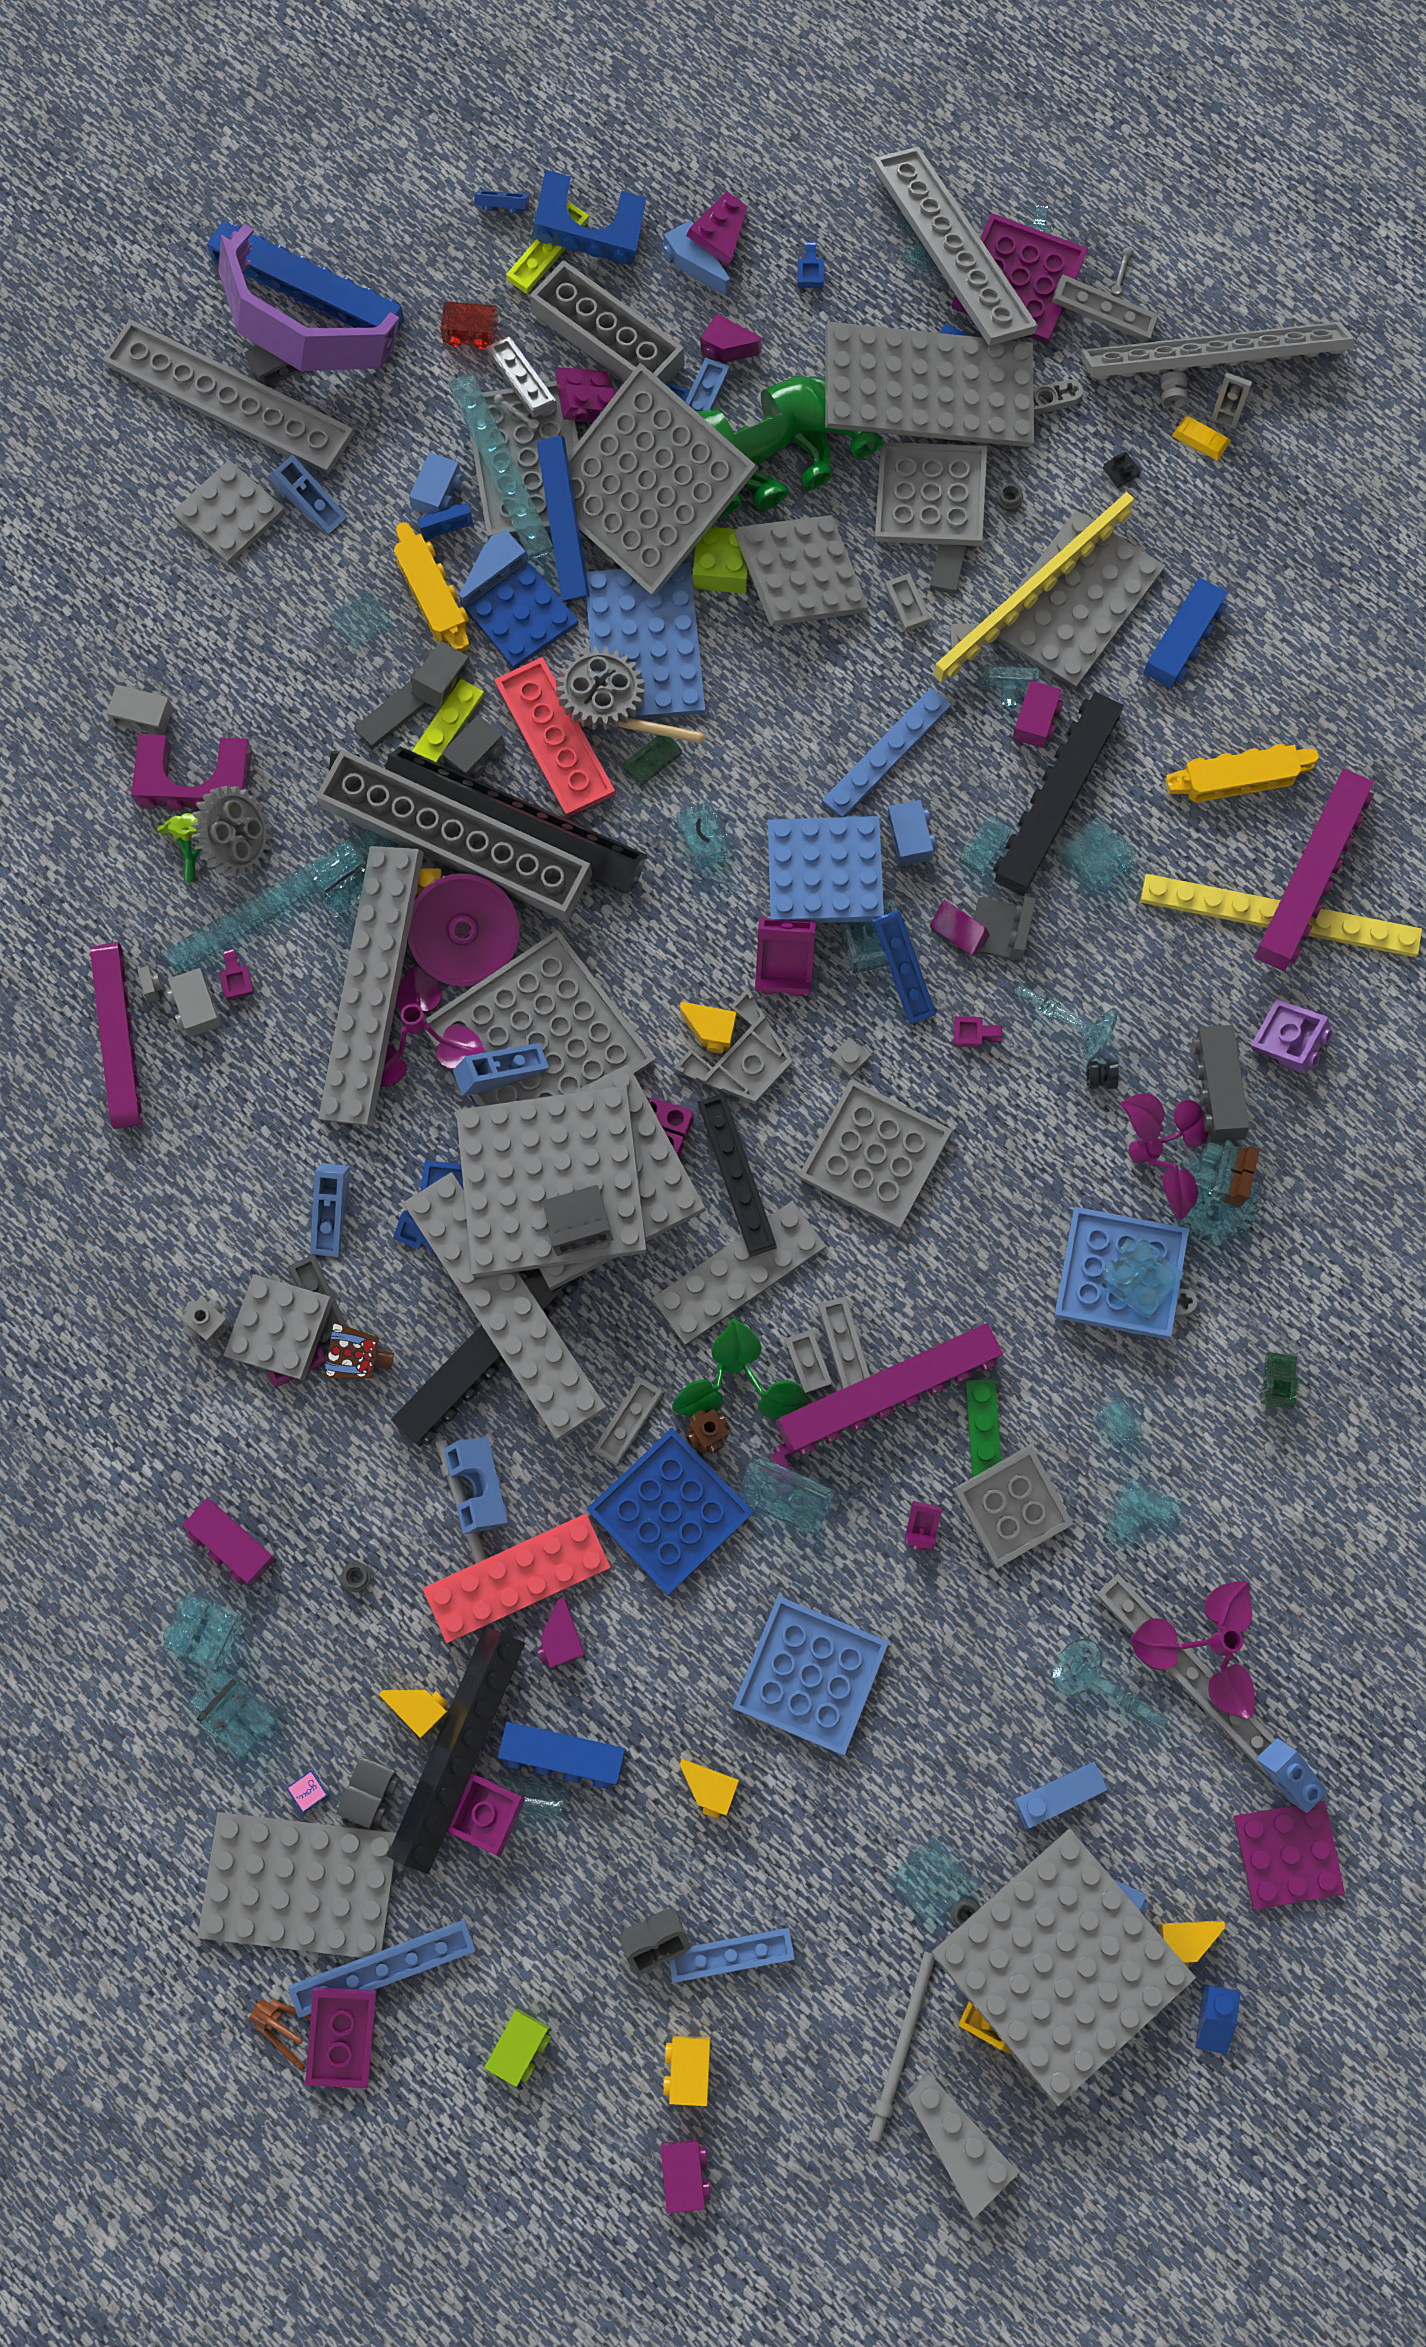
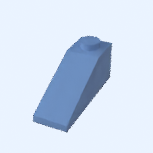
M691 220L664 234L662 250L669 262L672 260L678 269L724 295L730 294V278L718 260L686 236L689 228L693 225Z
M293 454L268 476L270 481L293 505L328 535L348 517Z
M506 529L499 534L491 536L477 558L459 594L464 610L528 564L526 551Z
M540 1043L465 1056L453 1070L462 1096L488 1092L547 1071L549 1066Z
M322 1163L315 1170L310 1254L339 1257L349 1194L350 1166Z
M1092 1762L1012 1801L1025 1829H1028L1108 1789L1095 1762Z

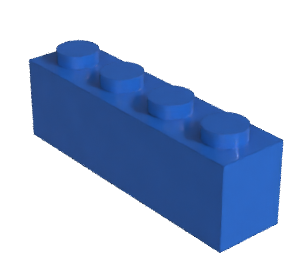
M1199 577L1147 661L1143 674L1171 689L1176 681L1182 682L1189 670L1186 667L1188 661H1195L1202 649V646L1199 645L1202 638L1208 640L1215 627V625L1211 624L1214 618L1220 619L1225 612L1228 604L1224 601L1228 592Z
M506 1722L498 1758L505 1760L504 1766L521 1770L522 1765L525 1764L534 1766L533 1773L551 1776L552 1771L564 1773V1780L581 1783L583 1777L594 1780L592 1786L610 1790L611 1784L618 1785L626 1749Z

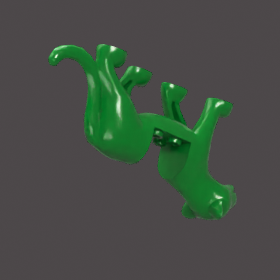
M794 376L763 389L761 392V405L765 419L751 427H742L736 433L733 432L727 419L718 409L696 411L756 465L775 456L790 443L805 450L813 459V465L801 476V484L807 491L822 486L833 475L830 466V447L825 438V432L840 433L853 437L850 448L853 456L858 460L873 454L884 445L882 437L875 432L825 428V379L816 376ZM758 471L743 486L755 492L754 503L757 510L766 511L779 504L789 494V491L783 484ZM738 494L718 519L728 516L742 505Z

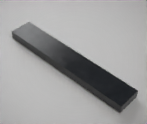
M722 1093L697 1101L749 1256L752 1257L777 1249L725 1094Z

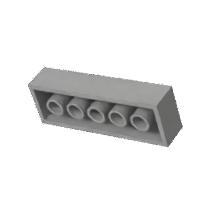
M564 260L529 295L531 310L534 316L624 382L639 363L649 369L664 384H667L668 381L670 382L685 366L683 346Z

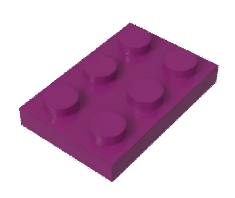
M313 1988L305 2077L306 2086L368 2089L376 1990Z

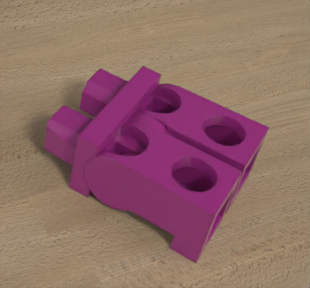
M647 1098L678 1158H680L684 1141H686L694 1121V1111L657 1099Z

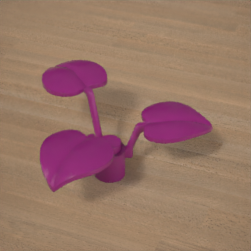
M414 965L407 972L398 988L396 1005L401 1012L404 1026L401 1028L402 1034L398 1052H396L392 1045L388 1044L380 1087L394 1085L404 1077L407 1071V1064L400 1057L404 1054L408 1032L420 1034L427 1030L435 1040L440 1042L435 1050L436 1058L442 1066L454 1070L465 1056L485 1053L480 1038L468 1027L451 1025L446 1028L443 1037H441L427 1023L424 1012H431L439 1005L442 991L436 980L425 973L418 965Z
M1152 1094L1133 1095L1120 1103L1127 1113L1132 1127L1141 1138L1130 1143L1128 1149L1129 1156L1135 1163L1148 1161L1149 1166L1157 1165L1169 1168L1163 1173V1188L1178 1221L1183 1220L1198 1199L1196 1180L1189 1170H1179L1176 1164L1157 1159L1163 1153V1143L1177 1139L1182 1135L1188 1147L1195 1148L1201 1146L1206 1141L1209 1133L1205 1132L1203 1118L1206 1113L1193 1100L1179 1102L1174 1110V1121L1180 1131L1157 1139L1163 1130L1161 1123L1165 1118V1111L1161 1102Z
M1229 1582L1209 1593L1205 1600V1614L1211 1621L1218 1623L1217 1629L1219 1630L1210 1639L1176 1644L1177 1632L1168 1621L1160 1618L1144 1622L1131 1636V1646L1136 1656L1144 1664L1157 1670L1169 1669L1176 1665L1178 1660L1176 1650L1208 1645L1215 1654L1225 1656L1220 1665L1222 1673L1212 1675L1209 1680V1697L1215 1707L1224 1713L1243 1719L1252 1718L1255 1706V1693L1251 1676L1240 1664H1233L1227 1668L1229 1661L1234 1659L1233 1653L1239 1651L1243 1646V1637L1240 1632L1245 1631L1252 1620L1248 1582Z

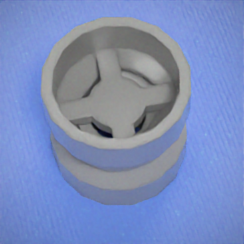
M1180 371L1164 374L1160 379L1161 388L1164 390L1161 395L1162 406L1170 408L1172 401H1175V408L1185 406L1188 403V393L1185 390L1187 387V375Z

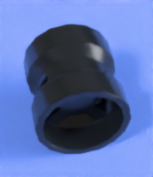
M1088 1061L1086 1068L1087 1088L1097 1089L1099 1086H1105L1107 1089H1117L1119 1080L1118 1062L1107 1061L1105 1064H1099L1097 1061Z

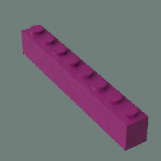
M1343 768L1254 955L1255 959L1284 972L1289 962L1296 963L1302 950L1297 945L1300 940L1306 941L1313 927L1308 922L1311 917L1316 919L1323 903L1318 902L1321 895L1327 896L1334 882L1329 880L1331 873L1337 875L1344 859L1339 856L1341 851L1347 853L1354 839L1349 834L1352 829L1357 831L1363 820L1364 815L1360 814L1362 807L1368 808L1374 796V793L1370 792L1374 781Z
M985 1323L779 1418L775 1424L790 1455L799 1452L800 1456H803L817 1449L815 1444L823 1440L829 1444L843 1437L841 1432L852 1428V1431L855 1432L869 1425L868 1419L878 1416L879 1420L895 1413L894 1407L904 1404L905 1408L921 1401L919 1396L929 1392L931 1396L945 1390L947 1388L945 1384L955 1380L958 1384L971 1378V1372L981 1368L982 1372L995 1367L998 1365L996 1360L1003 1355V1352L989 1324Z

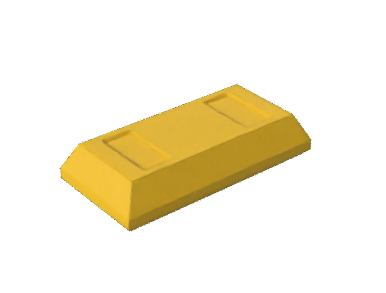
M1186 415L1172 435V437L1216 461L1220 459L1231 442L1228 437Z

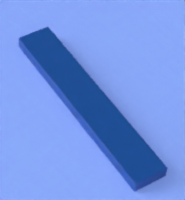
M559 435L536 441L562 601L569 602L590 597L565 437Z

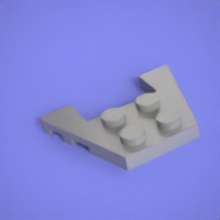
M746 989L730 1006V1010L736 1012V1015L750 1026L743 1036L714 1067L690 1049L674 1066V1071L737 1098L756 1104L793 1064V1060L775 1031L772 1030L766 1020V1016L753 999V995Z

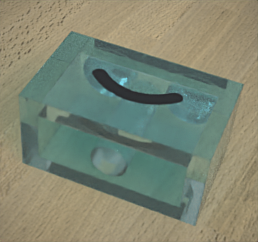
M708 802L676 813L677 825L696 870L728 859V849H731L726 833H720L718 825H720L719 816L715 809H710Z

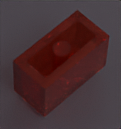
M444 301L440 327L443 343H448L451 346H460L461 344L473 345L480 349L495 343L498 326V315L495 305Z

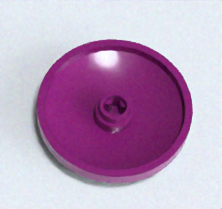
M452 874L430 883L416 897L409 929L408 944L416 962L427 974L449 985L473 986L511 961L519 940V922L511 900L496 884L473 874Z

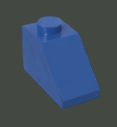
M1203 1984L1195 2048L1227 2054L1237 2025L1240 1991Z

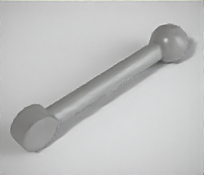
M1129 247L1124 248L1122 251L1123 260L1116 285L1111 289V293L1114 296H1119L1122 292L1121 282L1128 258L1132 255V250Z
M497 394L494 397V402L497 405L504 406L529 424L530 430L537 431L539 429L538 420H531L507 403L502 395Z

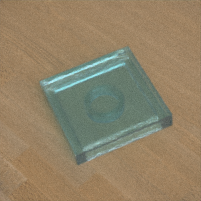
M935 1836L929 1839L889 1876L890 1880L929 1925L933 1924L976 1884Z

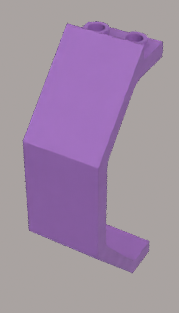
M244 224L238 232L234 231L229 239L221 235L218 271L237 333L300 371L380 369L394 350L399 322L398 316L390 312L383 322L374 328L305 327L257 298L247 289L243 273L251 263L246 257L252 251V243L248 241V238L253 234L254 229Z

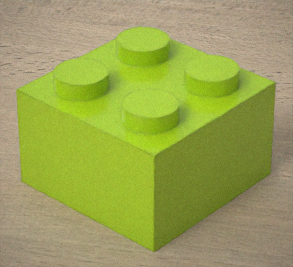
M710 527L695 548L693 566V589L746 594L749 570L734 534L736 529Z

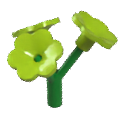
M190 813L174 816L167 820L164 825L157 828L158 833H161L162 836L172 834L174 841L178 842L184 855L185 882H195L196 858L202 850L195 849L193 853L191 850V836L197 833V829L191 827V824L197 823L198 819Z

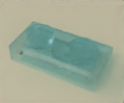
M988 814L960 855L958 862L982 876L1010 835L1012 828Z

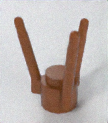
M274 1998L270 2003L261 1999L251 2012L249 2021L255 2024V2030L263 2034L299 2070H304L305 2066L271 2032L276 2029L297 2044H302V2038L279 2023L282 2014L278 2011L297 2016L295 2007L282 2004ZM311 2014L304 2016V2018L311 2019Z

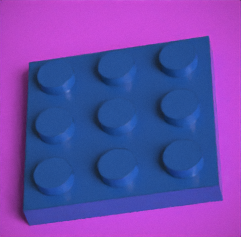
M531 563L466 607L468 615L514 670L579 625L577 618Z

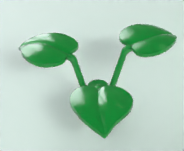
M733 1318L724 1332L715 1340L711 1349L713 1359L719 1363L717 1365L718 1375L715 1385L713 1386L710 1381L705 1379L690 1383L677 1395L672 1404V1410L675 1413L688 1417L701 1410H705L707 1413L715 1409L717 1412L723 1404V1396L718 1392L721 1388L723 1372L727 1371L730 1374H737L742 1369L745 1370L759 1395L764 1397L758 1403V1410L768 1418L779 1419L807 1406L809 1400L804 1389L798 1383L789 1380L772 1384L767 1392L762 1389L748 1366V1363L754 1362L760 1356L761 1343L752 1330Z

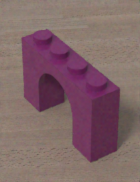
M138 734L131 795L140 807L154 809L156 806H166L171 810L193 807L195 810L201 811L196 804L197 802H203V795L210 794L211 789L222 786H239L240 790H248L252 748L248 739L220 738L217 767L213 775L203 784L194 787H183L173 783L168 778L171 744L166 735Z

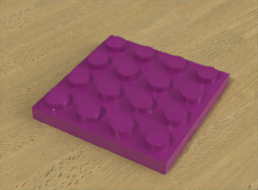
M991 213L980 239L1038 325L1036 333L1028 335V337L1049 344L1064 307L1052 303L1059 279L1062 275L1077 279L1087 256L1088 248ZM955 295L951 308L968 314Z

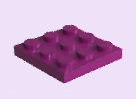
M1325 1800L1319 1801L1308 1813L1294 1805L1233 1816L1253 1910L1345 1895Z

